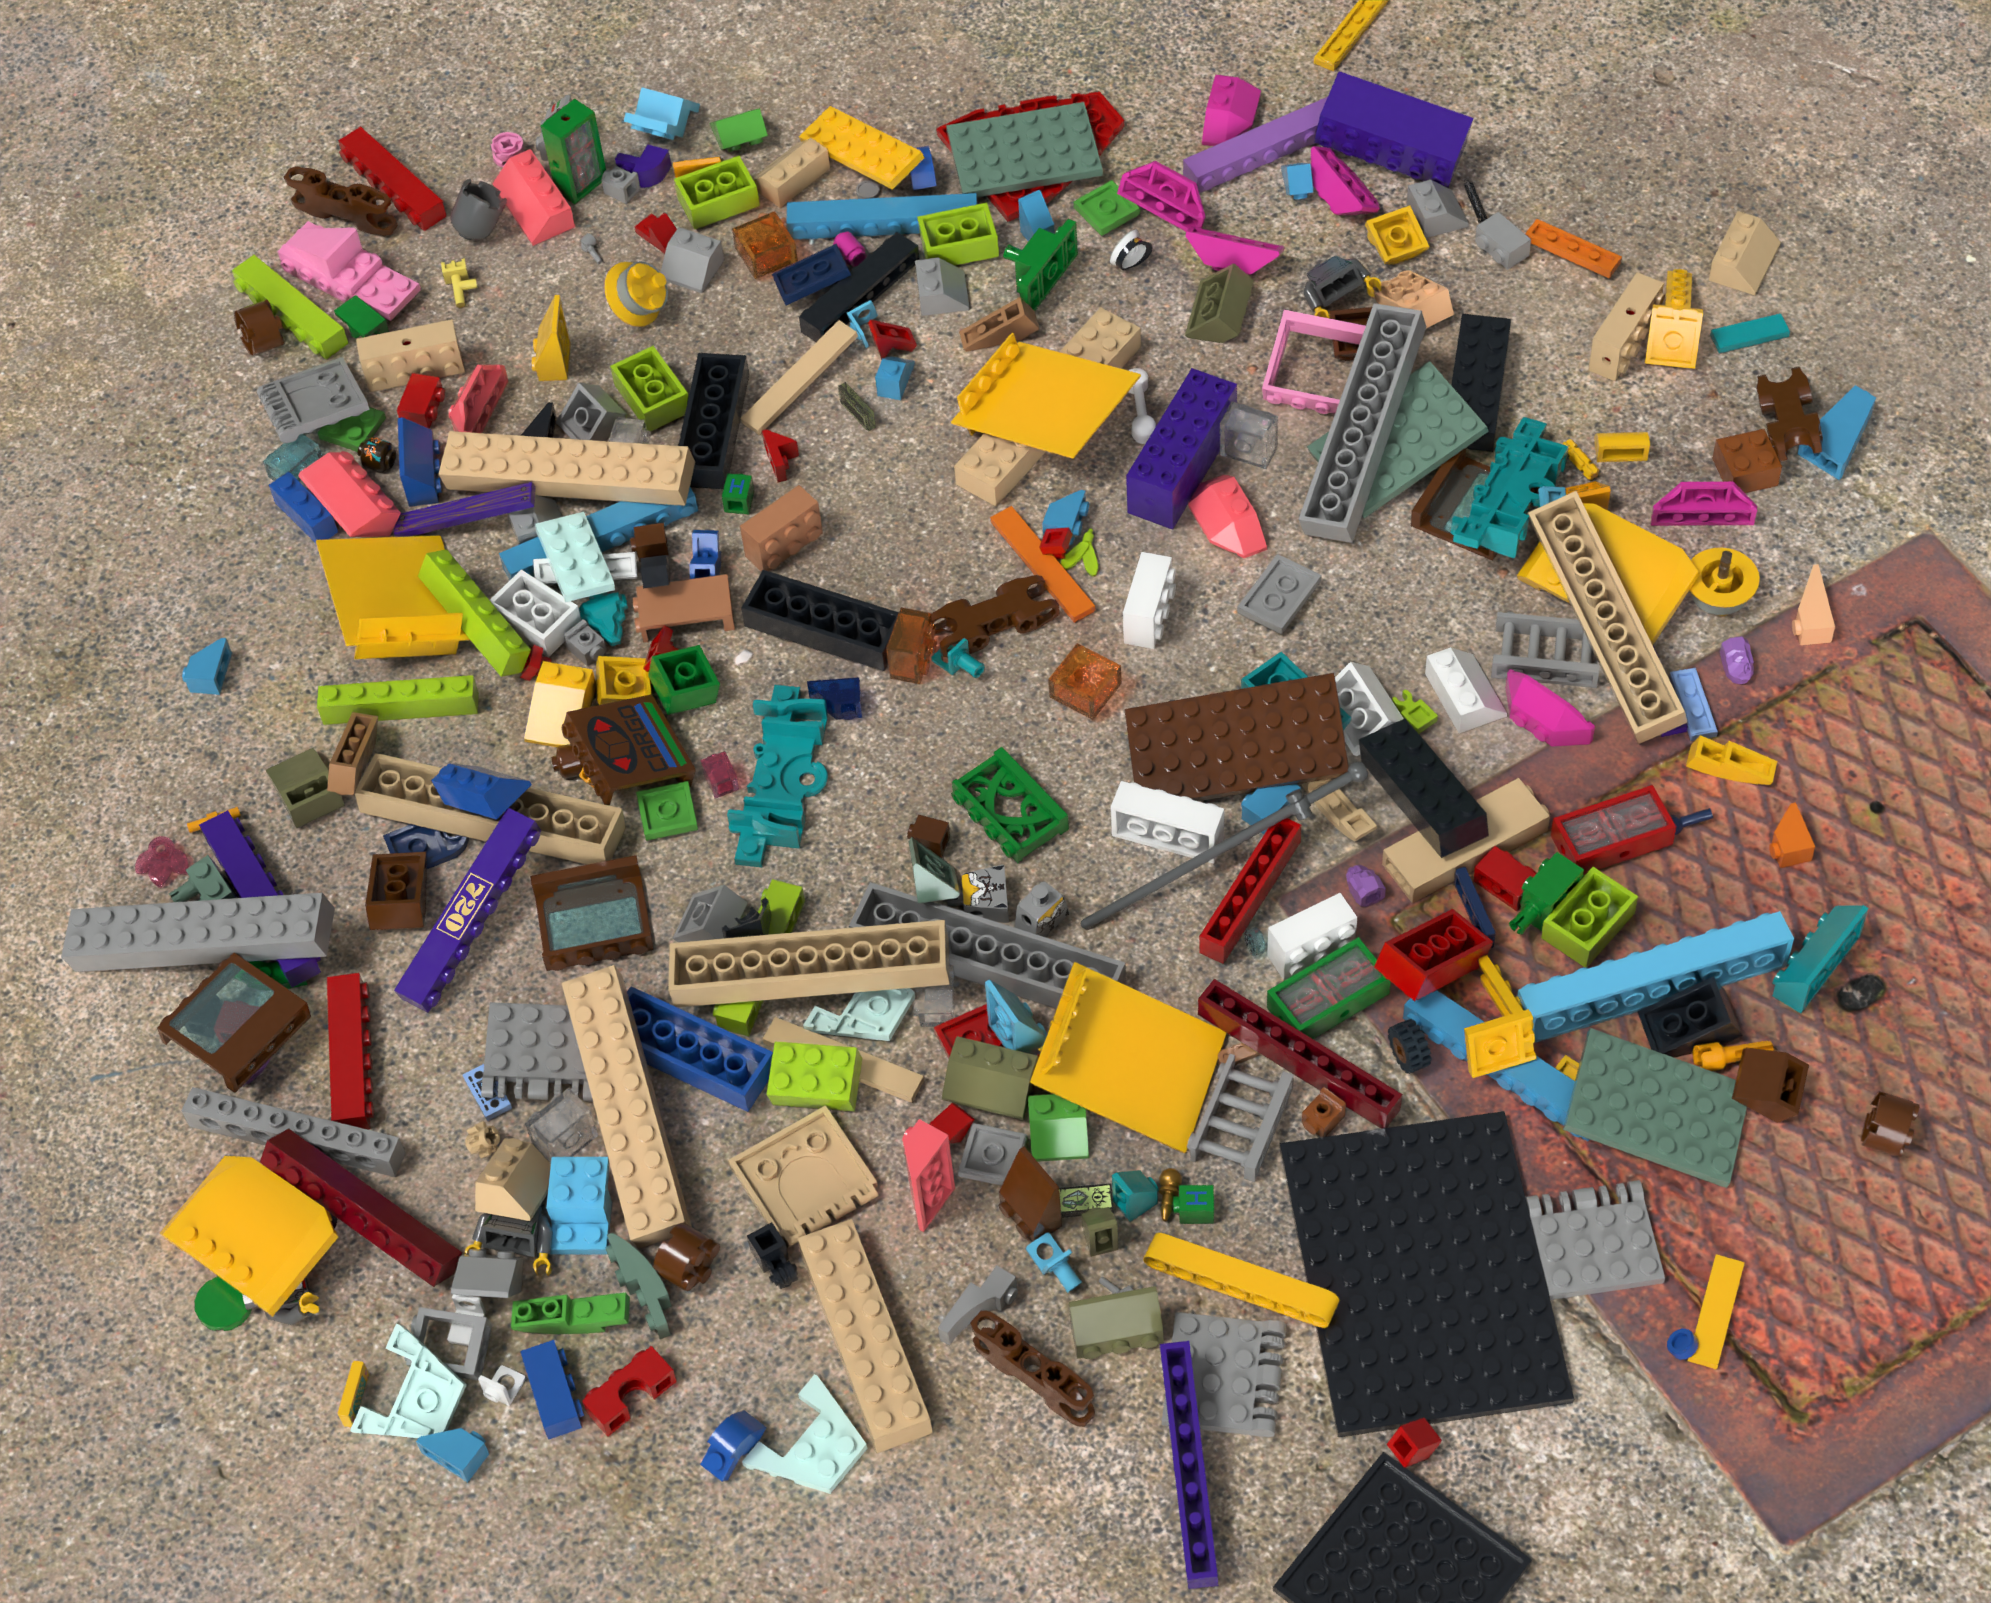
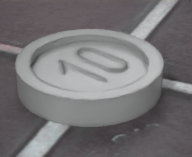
M871 180L862 181L856 187V194L859 199L877 198L880 193L879 185Z

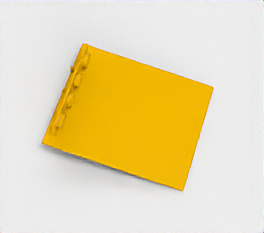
M1011 333L957 396L960 411L952 419L951 423L967 428L971 436L978 431L1073 459L1139 380L1141 374L1031 344L1017 343L1014 333Z
M440 535L316 540L345 645L356 646L354 659L456 654L459 641L470 640L461 629L463 613H448L418 577L426 553L445 550Z
M1074 962L1053 1020H1051L1045 1042L1038 1049L1041 1053L1030 1083L1177 1151L1186 1153L1188 1140L1194 1131L1205 1095L1208 1093L1207 1089L1226 1032Z

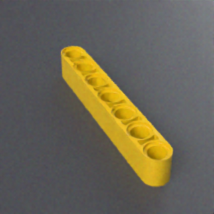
M1156 1233L1143 1257L1144 1263L1157 1271L1321 1328L1329 1326L1340 1301L1336 1294L1327 1289L1164 1233Z

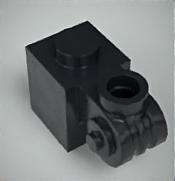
M772 1222L747 1235L750 1251L764 1273L769 1271L771 1283L782 1289L789 1287L792 1282L798 1280L797 1267L795 1264L787 1261L789 1256L786 1244Z

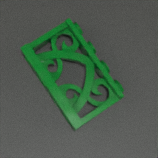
M1003 747L997 749L992 757L958 780L952 781L953 792L951 795L956 804L959 806L963 805L968 810V814L973 822H979L984 827L986 835L992 841L996 840L1000 844L1003 853L1008 858L1012 857L1017 863L1021 862L1025 856L1057 834L1062 835L1069 830L1068 814ZM995 770H998L992 780L985 778ZM1008 783L1014 786L1012 790L1006 789ZM975 784H983L988 787V789L983 787L975 788V791L980 793L978 797H973L968 791ZM997 793L1005 797L1022 795L1024 797L1020 807L1022 817L996 814L994 805ZM1029 806H1033L1036 809L1034 812L1030 811L1031 816H1028L1026 813V809ZM1049 823L1036 833L1034 827ZM1028 828L1030 837L1025 841L1016 842L1011 835L1014 833L1020 834V838H1022L1024 834L1023 829Z

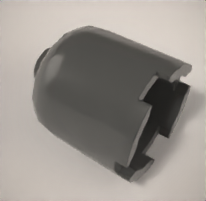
M467 179L462 184L452 209L450 220L462 238L467 240L484 239L492 233L506 206L507 199H502L499 196L501 191L484 181H480L479 184L471 183V179Z

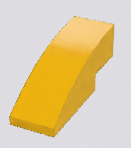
M1701 735L1691 744L1686 767L1715 777L1761 785H1771L1773 783L1777 766L1776 760L1739 744L1728 741L1725 745H1722Z

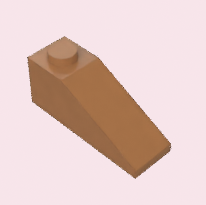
M1019 297L962 329L959 333L963 349L968 352L1002 345L1011 333H1014L1016 341H1020L1040 328L1035 311Z

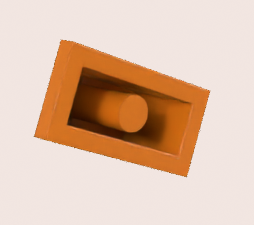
M1796 802L1789 805L1774 831L1772 843L1769 844L1771 857L1777 860L1780 868L1812 861L1815 850L1814 842Z

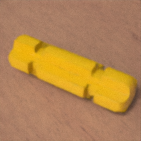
M1572 439L1562 443L1569 446L1567 456L1570 455L1569 459L1581 472L1584 471L1583 475L1588 480H1592L1599 475L1597 466L1591 463L1592 461L1577 447L1578 445Z

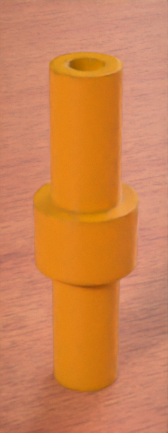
M238 807L228 810L233 819L241 817ZM217 811L206 814L207 817L187 823L189 832L193 833L201 830L199 824L223 812L217 813Z

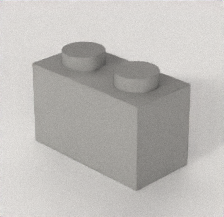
M1499 212L1477 225L1475 242L1478 247L1485 250L1497 263L1503 265L1507 270L1529 256L1531 239Z

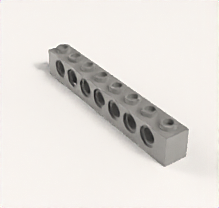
M192 1087L181 1110L189 1127L266 1145L267 1140L290 1129L339 1164L396 1177L406 1154L400 1138L194 1087Z

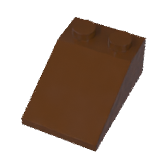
M426 852L373 854L365 903L370 930L424 927L427 880Z
M1023 1146L1019 1149L1000 1188V1204L998 1206L1007 1219L1011 1217L1014 1220L1019 1234L1024 1239L1029 1238L1033 1242L1045 1233L1052 1234L1062 1227L1059 1186Z

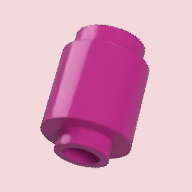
M842 232L835 237L833 245L837 244L846 264L855 267L866 259L865 248L851 232Z

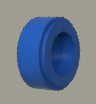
M1688 1329L1676 1330L1667 1341V1349L1679 1360L1690 1358L1697 1351L1699 1345L1697 1337Z

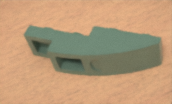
M614 1233L608 1234L607 1237L610 1245L605 1248L610 1262H617L619 1270H616L615 1274L620 1287L626 1285L630 1295L636 1293L640 1306H647L649 1314H646L645 1318L650 1331L656 1330L660 1339L670 1336L669 1327L662 1310L670 1308L672 1305L661 1278L649 1261L635 1247Z

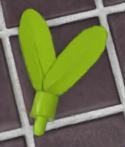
M1088 529V532L1084 533L1082 542L1078 543L1065 555V559L1061 560L1060 564L1065 570L1071 569L1083 558L1086 572L1092 577L1097 575L1099 567L1092 547L1093 529Z

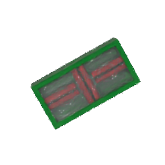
M574 98L540 126L553 182L564 198L576 204L602 183V175L606 171L595 112Z
M1358 937L1267 991V1009L1274 1016L1314 1039L1390 994L1391 981L1374 968L1377 959Z

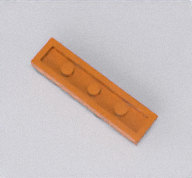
M1536 219L1525 233L1531 239V244L1609 279L1622 261V256L1539 219Z

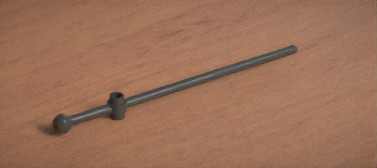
M1359 761L1353 762L1348 767V772L1307 795H1303L1300 789L1290 792L1286 795V799L1289 802L1287 806L1084 918L1080 923L1081 927L1088 929L1291 815H1295L1298 821L1306 819L1312 815L1309 807L1314 802L1352 781L1356 783L1363 782L1368 777L1365 765Z

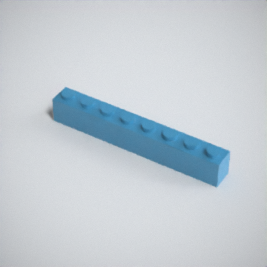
M977 194L787 202L789 240L835 238L842 232H851L854 237L894 235L896 232L900 234H920L918 216L977 205Z
M689 487L685 506L620 501L587 515L586 518L602 553L630 541L631 537H635L634 527L657 523H664V526H667L669 523L697 512L698 507L695 494ZM539 537L499 553L502 567L509 580L520 570L534 577L533 559L547 558Z
M1437 990L1416 1001L1410 998L1404 1004L1403 1019L1405 1021L1408 1019L1416 1021V1025H1419L1421 1031L1427 1034L1434 1043L1442 1044L1451 1050L1455 1057L1467 1061L1464 1028L1483 1023V1020ZM1537 1056L1535 1060L1486 1074L1496 1080L1503 1089L1511 1090L1520 1096L1524 1103L1529 1106H1535L1548 1119L1554 1122L1557 1121L1564 1126L1575 1083L1574 1080ZM1571 1133V1134L1574 1135L1575 1137H1581V1138H1583L1584 1140H1586L1587 1142L1590 1140V1139H1588V1138H1585V1137L1579 1136V1135H1577V1134Z

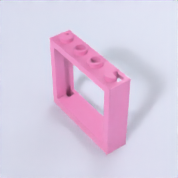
M1284 310L1262 387L1263 399L1272 404L1284 403L1296 409L1308 408L1321 414H1335L1340 402L1339 399L1275 387L1289 333L1293 331L1359 345L1366 326Z

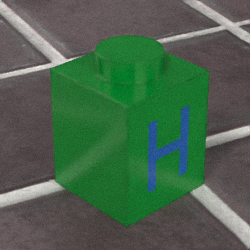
M727 473L722 494L725 513L749 515L755 492L751 475Z
M1179 1185V1196H1173L1174 1213H1179L1180 1224H1214V1185Z

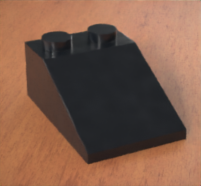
M1714 976L1637 1011L1651 1050L1671 1057L1693 1053V1048L1696 1045L1715 1042L1724 1045L1743 1036L1726 991Z

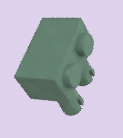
M209 855L187 868L188 881L169 893L174 902H186L198 894L201 895L198 901L238 898L221 869Z

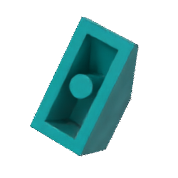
M1141 1170L1116 1172L1112 1175L1113 1202L1129 1222L1158 1204V1186L1151 1177L1146 1178Z

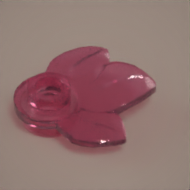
M165 836L154 838L150 842L148 850L140 854L135 863L136 874L148 873L150 880L158 888H161L167 882L172 872L187 875L186 869L189 868L186 855L182 851L175 849L173 841ZM160 845H165L163 852H157V848Z

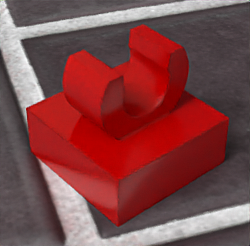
M1069 528L1046 529L1039 546L1042 554H1052L1056 559H1065L1064 553L1069 549V543L1073 535Z
M533 645L520 678L530 681L534 675L538 677L543 661L552 662L550 658L542 656L544 648Z

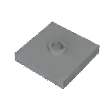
M972 1123L959 1166L958 1177L1002 1186L1019 1149L1026 1146L1027 1134Z

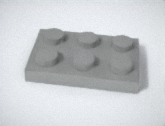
M1277 554L1238 605L1237 613L1282 635L1320 584L1322 575Z

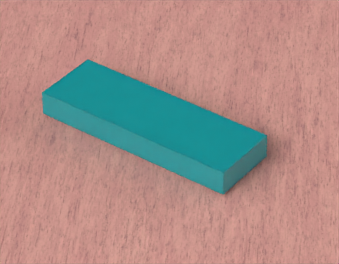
M1780 313L1712 329L1710 336L1718 353H1723L1789 337L1790 330Z

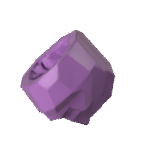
M1741 636L1729 638L1722 642L1720 656L1726 676L1733 683H1747L1754 674V661L1748 640Z
M1362 865L1348 868L1346 874L1347 883L1356 903L1361 907H1368L1385 898L1386 888L1373 870Z

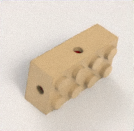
M1638 272L1635 274L1593 337L1588 371L1616 381L1621 373L1625 374L1631 357H1636L1640 350V343L1642 340L1646 341L1648 339L1653 304L1662 305L1665 294L1662 293L1663 282Z
M453 319L356 339L359 359L369 392L405 386L412 373L440 378L465 373Z

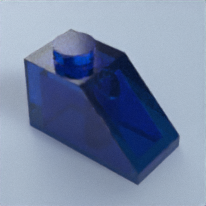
M859 677L807 681L809 698L824 699L826 701L827 713L836 720L862 718V692Z

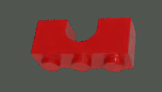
M650 1346L648 1349L635 1354L631 1362L624 1368L615 1370L600 1387L591 1389L586 1394L585 1399L582 1400V1403L589 1417L609 1437L631 1419L627 1406L623 1403L624 1397L629 1392L643 1390L655 1400L675 1384L677 1380L670 1365Z

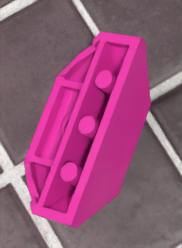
M1215 75L1206 107L1202 145L1215 146L1250 130L1253 127L1261 90L1241 77Z
M1312 147V183L1318 191L1317 194L1327 202L1334 214L1354 216L1379 211L1378 200L1359 177L1341 159L1335 156V153L1330 148Z
M1157 161L1150 162L1122 175L1117 192L1120 196L1184 231H1187L1192 226L1203 228L1206 216L1196 182Z
M1194 226L1189 228L1185 235L1205 265L1211 266L1213 270L1220 271L1234 263L1247 275L1253 274L1277 258L1285 248V246Z
M1680 482L1653 506L1650 522L1651 526L1754 525L1757 505L1734 482Z
M1512 669L1507 672L1505 689L1509 716L1517 726L1524 727L1533 733L1538 740L1544 741L1552 747L1587 745L1593 741L1595 725L1590 721H1586L1584 716L1569 702L1527 674L1515 672Z

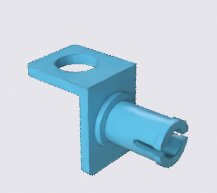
M871 300L847 313L851 322L849 327L857 332L858 337L856 339L861 340L865 348L869 347L860 326L878 316ZM870 310L867 316L863 318L858 317L862 311Z
M1045 1233L1026 1247V1251L1042 1274L1054 1272L1067 1293L1082 1283L1067 1262L1072 1251L1068 1249L1063 1253L1050 1233ZM1040 1244L1050 1245L1053 1250L1052 1257L1047 1260L1041 1259L1037 1255V1247Z

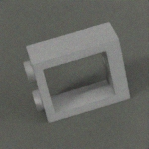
M419 1307L418 1314L412 1319L411 1332L423 1344L429 1320L473 1326L464 1366L444 1364L459 1378L479 1381L478 1378L482 1375L493 1326L487 1317ZM404 1357L405 1361H407L406 1365L411 1367L412 1360Z

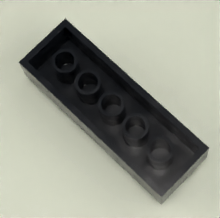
M1462 313L1451 386L1488 428L1486 434L1467 446L1466 449L1487 452H1493L1510 336L1511 319Z
M698 353L678 444V446L689 447L695 461L690 483L692 488L724 489L727 473L730 474L750 375L746 355Z
M762 570L741 607L745 627L882 671L886 670L905 634L904 616L902 613L766 570Z
M1405 718L1358 739L1361 762L1441 858L1489 836L1487 813Z

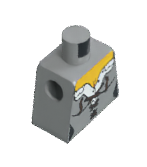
M1004 865L964 873L962 875L963 889H959L960 894L957 898L947 899L948 907L964 905V912L999 923H1009Z
M1045 881L1034 886L1032 891L1017 906L1015 928L1046 937L1070 914L1064 896Z

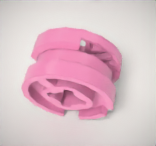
M504 132L492 139L493 160L500 167H504L505 164L502 165L503 162L507 163L509 158L525 152L523 140L516 133Z

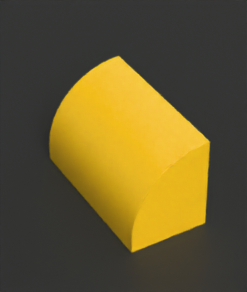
M1648 432L1595 433L1594 443L1597 462L1648 461L1650 449Z

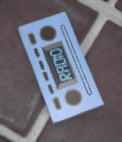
M483 1064L462 1076L484 1117L489 1121L511 1110L512 1106L506 1095L504 1098H498V1081H495L493 1098L481 1097Z

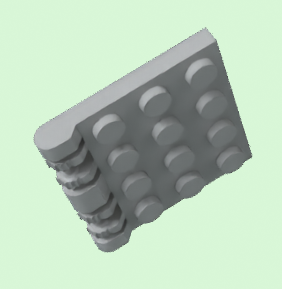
M343 357L264 384L257 389V395L261 403L264 404V409L272 425L276 427L278 437L283 443L296 441L300 434L311 433L322 426L336 424L342 419L358 416L364 411L370 410L367 400Z
M490 1002L481 1089L482 1098H493L495 1081H498V1098L505 1097L506 1082H516L514 1087L515 1098L522 1099L523 1082H529L528 1099L548 1100L549 1083H555L554 1100H561L562 1084H572L570 1097L572 1101H578L579 1084H583V1101L593 1102L567 1005Z
M1640 1180L1627 1182L1630 1202H1628L1624 1183L1616 1184L1615 1190L1619 1204L1610 1205L1609 1192L1606 1185L1599 1186L1598 1193L1601 1207H1597V1199L1593 1187L1572 1190L1574 1211H1571L1567 1191L1559 1193V1203L1562 1208L1560 1213H1553L1552 1200L1549 1194L1541 1195L1545 1215H1542L1538 1195L1525 1197L1550 1300L1664 1283L1665 1275Z
M1175 1312L1172 1343L1190 1342L1200 1430L1261 1437H1273L1275 1435L1276 1422L1274 1420L1277 1419V1412L1272 1408H1254V1403L1276 1404L1279 1401V1395L1276 1391L1280 1390L1282 1369L1278 1366L1283 1364V1357L1270 1352L1260 1354V1349H1282L1285 1345L1283 1338L1286 1335V1323L1276 1320L1253 1321ZM1165 1395L1162 1425L1169 1426Z

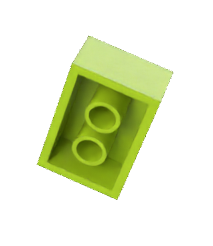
M740 155L674 179L677 199L694 230L760 206L757 186Z
M654 345L610 366L615 387L648 433L685 415L689 398L688 393Z
M1592 867L1544 920L1541 938L1587 968L1635 914L1638 896L1595 867Z
M775 1041L766 1095L772 1105L820 1109L826 1105L828 1110L855 1112L863 1058L857 1047Z

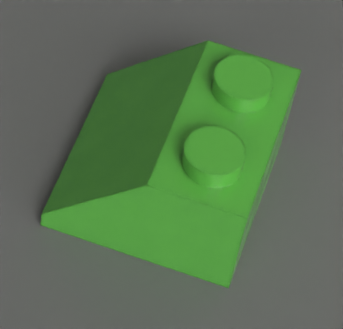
M760 108L710 123L720 149L727 148L728 152L741 149L740 144L749 142L750 146L763 142L762 137L768 136Z
M1055 1094L1028 1096L1031 1151L1035 1160L1041 1162L1089 1158L1086 1108Z

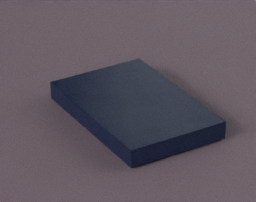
M837 244L772 274L785 306L851 275Z

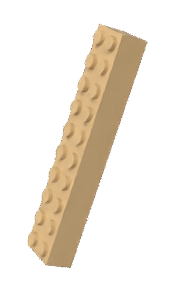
M1100 307L1061 349L1060 353L1122 369L1141 348V328ZM984 433L954 466L956 485L997 507L1046 451Z
M449 431L439 476L445 487L449 490L491 492L532 482L536 487L535 495L685 506L695 461L689 447Z
M1577 491L1528 512L1532 526L1637 743L1641 744L1687 723L1686 714Z
M378 753L374 754L355 791L360 813L482 841L488 840L503 816L502 814L496 820L445 805L431 781L442 768ZM528 788L509 807L535 820L541 829L540 838L535 846H531L530 852L587 865L611 860L626 829L622 808Z
M945 920L670 943L668 991L675 1007L950 985L949 937Z
M615 965L565 981L562 983L629 1237L636 1247L640 1249L672 1238L673 1235L669 1232L680 1223H686L691 1226L624 979Z

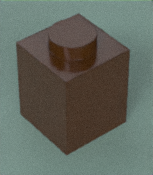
M664 523L634 527L635 537L630 538L632 552H637L639 562H641V558L669 556Z
M918 814L915 824L911 823L909 826L907 839L913 837L942 858L950 839L949 822Z

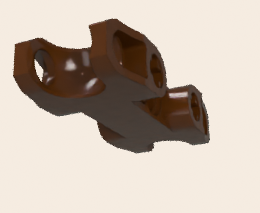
M298 166L289 168L284 175L286 184L296 189L295 194L290 198L293 206L311 216L322 219L332 217L333 215L353 221L356 228L362 232L382 236L392 235L398 226L395 218L386 214L388 207L392 204L389 196L373 187L359 183L346 187L327 181L326 175L321 171ZM297 174L303 176L302 180H293L291 178ZM300 198H305V202H298ZM376 200L384 201L381 205L376 204ZM379 222L390 223L386 228L378 227Z
M1799 366L1791 368V377L1783 382H1771L1766 374L1757 376L1758 383L1756 388L1762 415L1775 412L1777 418L1775 422L1766 423L1769 440L1780 462L1788 460L1787 452L1797 445H1807L1812 448L1813 453L1822 452L1823 436L1818 413L1813 412L1804 415L1802 406L1812 404L1813 400L1807 376Z
M1033 575L1005 582L996 590V597L972 606L967 599H959L948 603L931 613L926 618V625L930 633L953 632V634L946 636L939 642L942 656L948 658V652L951 650L948 647L959 643L963 638L968 640L969 654L985 648L990 642L989 636L1012 627H1015L1017 632L1021 634L1034 631L1054 620L1060 614L1059 604L1055 599L1032 600L1042 595L1046 590L1043 577ZM1037 584L1036 587L1028 589L1031 585ZM1048 609H1051L1050 612H1048V613H1046V614H1041V613H1043L1044 611H1046V610H1048ZM945 618L943 621L934 624L936 620Z
M980 1311L970 1322L975 1335L973 1344L976 1351L999 1371L1006 1375L1015 1376L1043 1397L1048 1408L1079 1427H1085L1095 1416V1410L1091 1403L1094 1399L1092 1388L1074 1371L1059 1361L1048 1359L1024 1341L1021 1333L1015 1327L990 1311ZM987 1319L993 1321L995 1328L983 1327L980 1330L978 1325L982 1320ZM982 1341L988 1349L983 1348L980 1342ZM1031 1365H1036L1039 1367V1369L1034 1372L1026 1370V1368ZM1077 1388L1083 1389L1087 1393L1086 1397ZM1071 1408L1082 1411L1087 1408L1088 1412L1084 1417L1076 1418L1071 1414Z

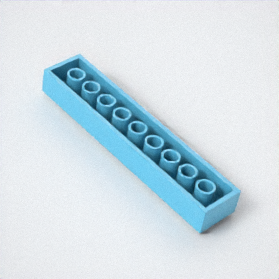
M1780 911L1772 914L1764 913L1755 919L1737 921L1729 927L1722 929L1714 928L1699 936H1687L1669 945L1660 944L1652 950L1642 953L1633 952L1622 959L1615 961L1607 960L1592 968L1584 967L1572 974L1553 976L1548 981L1542 983L1527 984L1518 989L1517 996L1522 1003L1523 1010L1529 1009L1533 1015L1534 1028L1532 1030L1535 1036V1042L1533 1043L1635 1013L1713 976L1721 986H1725L1787 967L1794 937Z

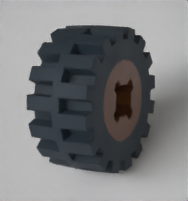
M1408 1019L1389 1027L1388 1039L1390 1041V1048L1393 1050L1392 1053L1396 1057L1398 1065H1401V1069L1405 1070V1073L1410 1074L1431 1064L1432 1057L1430 1056L1431 1051L1428 1048L1429 1044L1425 1040V1035L1421 1032L1420 1026L1416 1025V1021Z

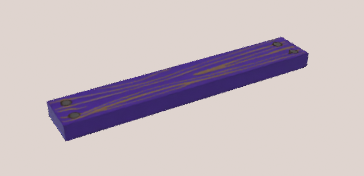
M532 482L401 513L394 526V536H415L534 507L536 487Z

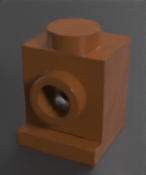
M1323 1087L1320 1090V1094L1302 1112L1304 1128L1313 1135L1317 1134L1320 1137H1326L1345 1117L1346 1103Z

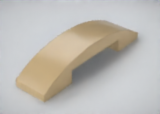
M1326 779L1302 783L1301 785L1308 794L1332 780ZM1340 789L1314 802L1323 815L1341 833L1353 841H1357L1377 829V825L1362 808L1357 809Z

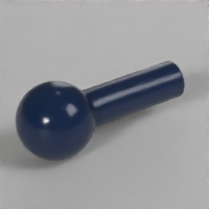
M1710 808L1682 817L1674 814L1670 815L1676 825L1675 835L1681 833L1683 827L1713 819Z

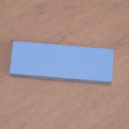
M1696 668L1670 672V682L1686 714L1687 732L1690 741L1696 740L1700 735L1706 738L1717 737L1718 731Z

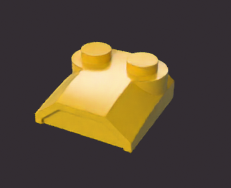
M1411 206L1367 220L1365 223L1368 231L1367 238L1371 244L1375 245L1384 264H1397L1417 257L1429 249L1428 242Z
M598 656L596 662L598 704L602 705L650 695L649 672L643 669L646 658Z

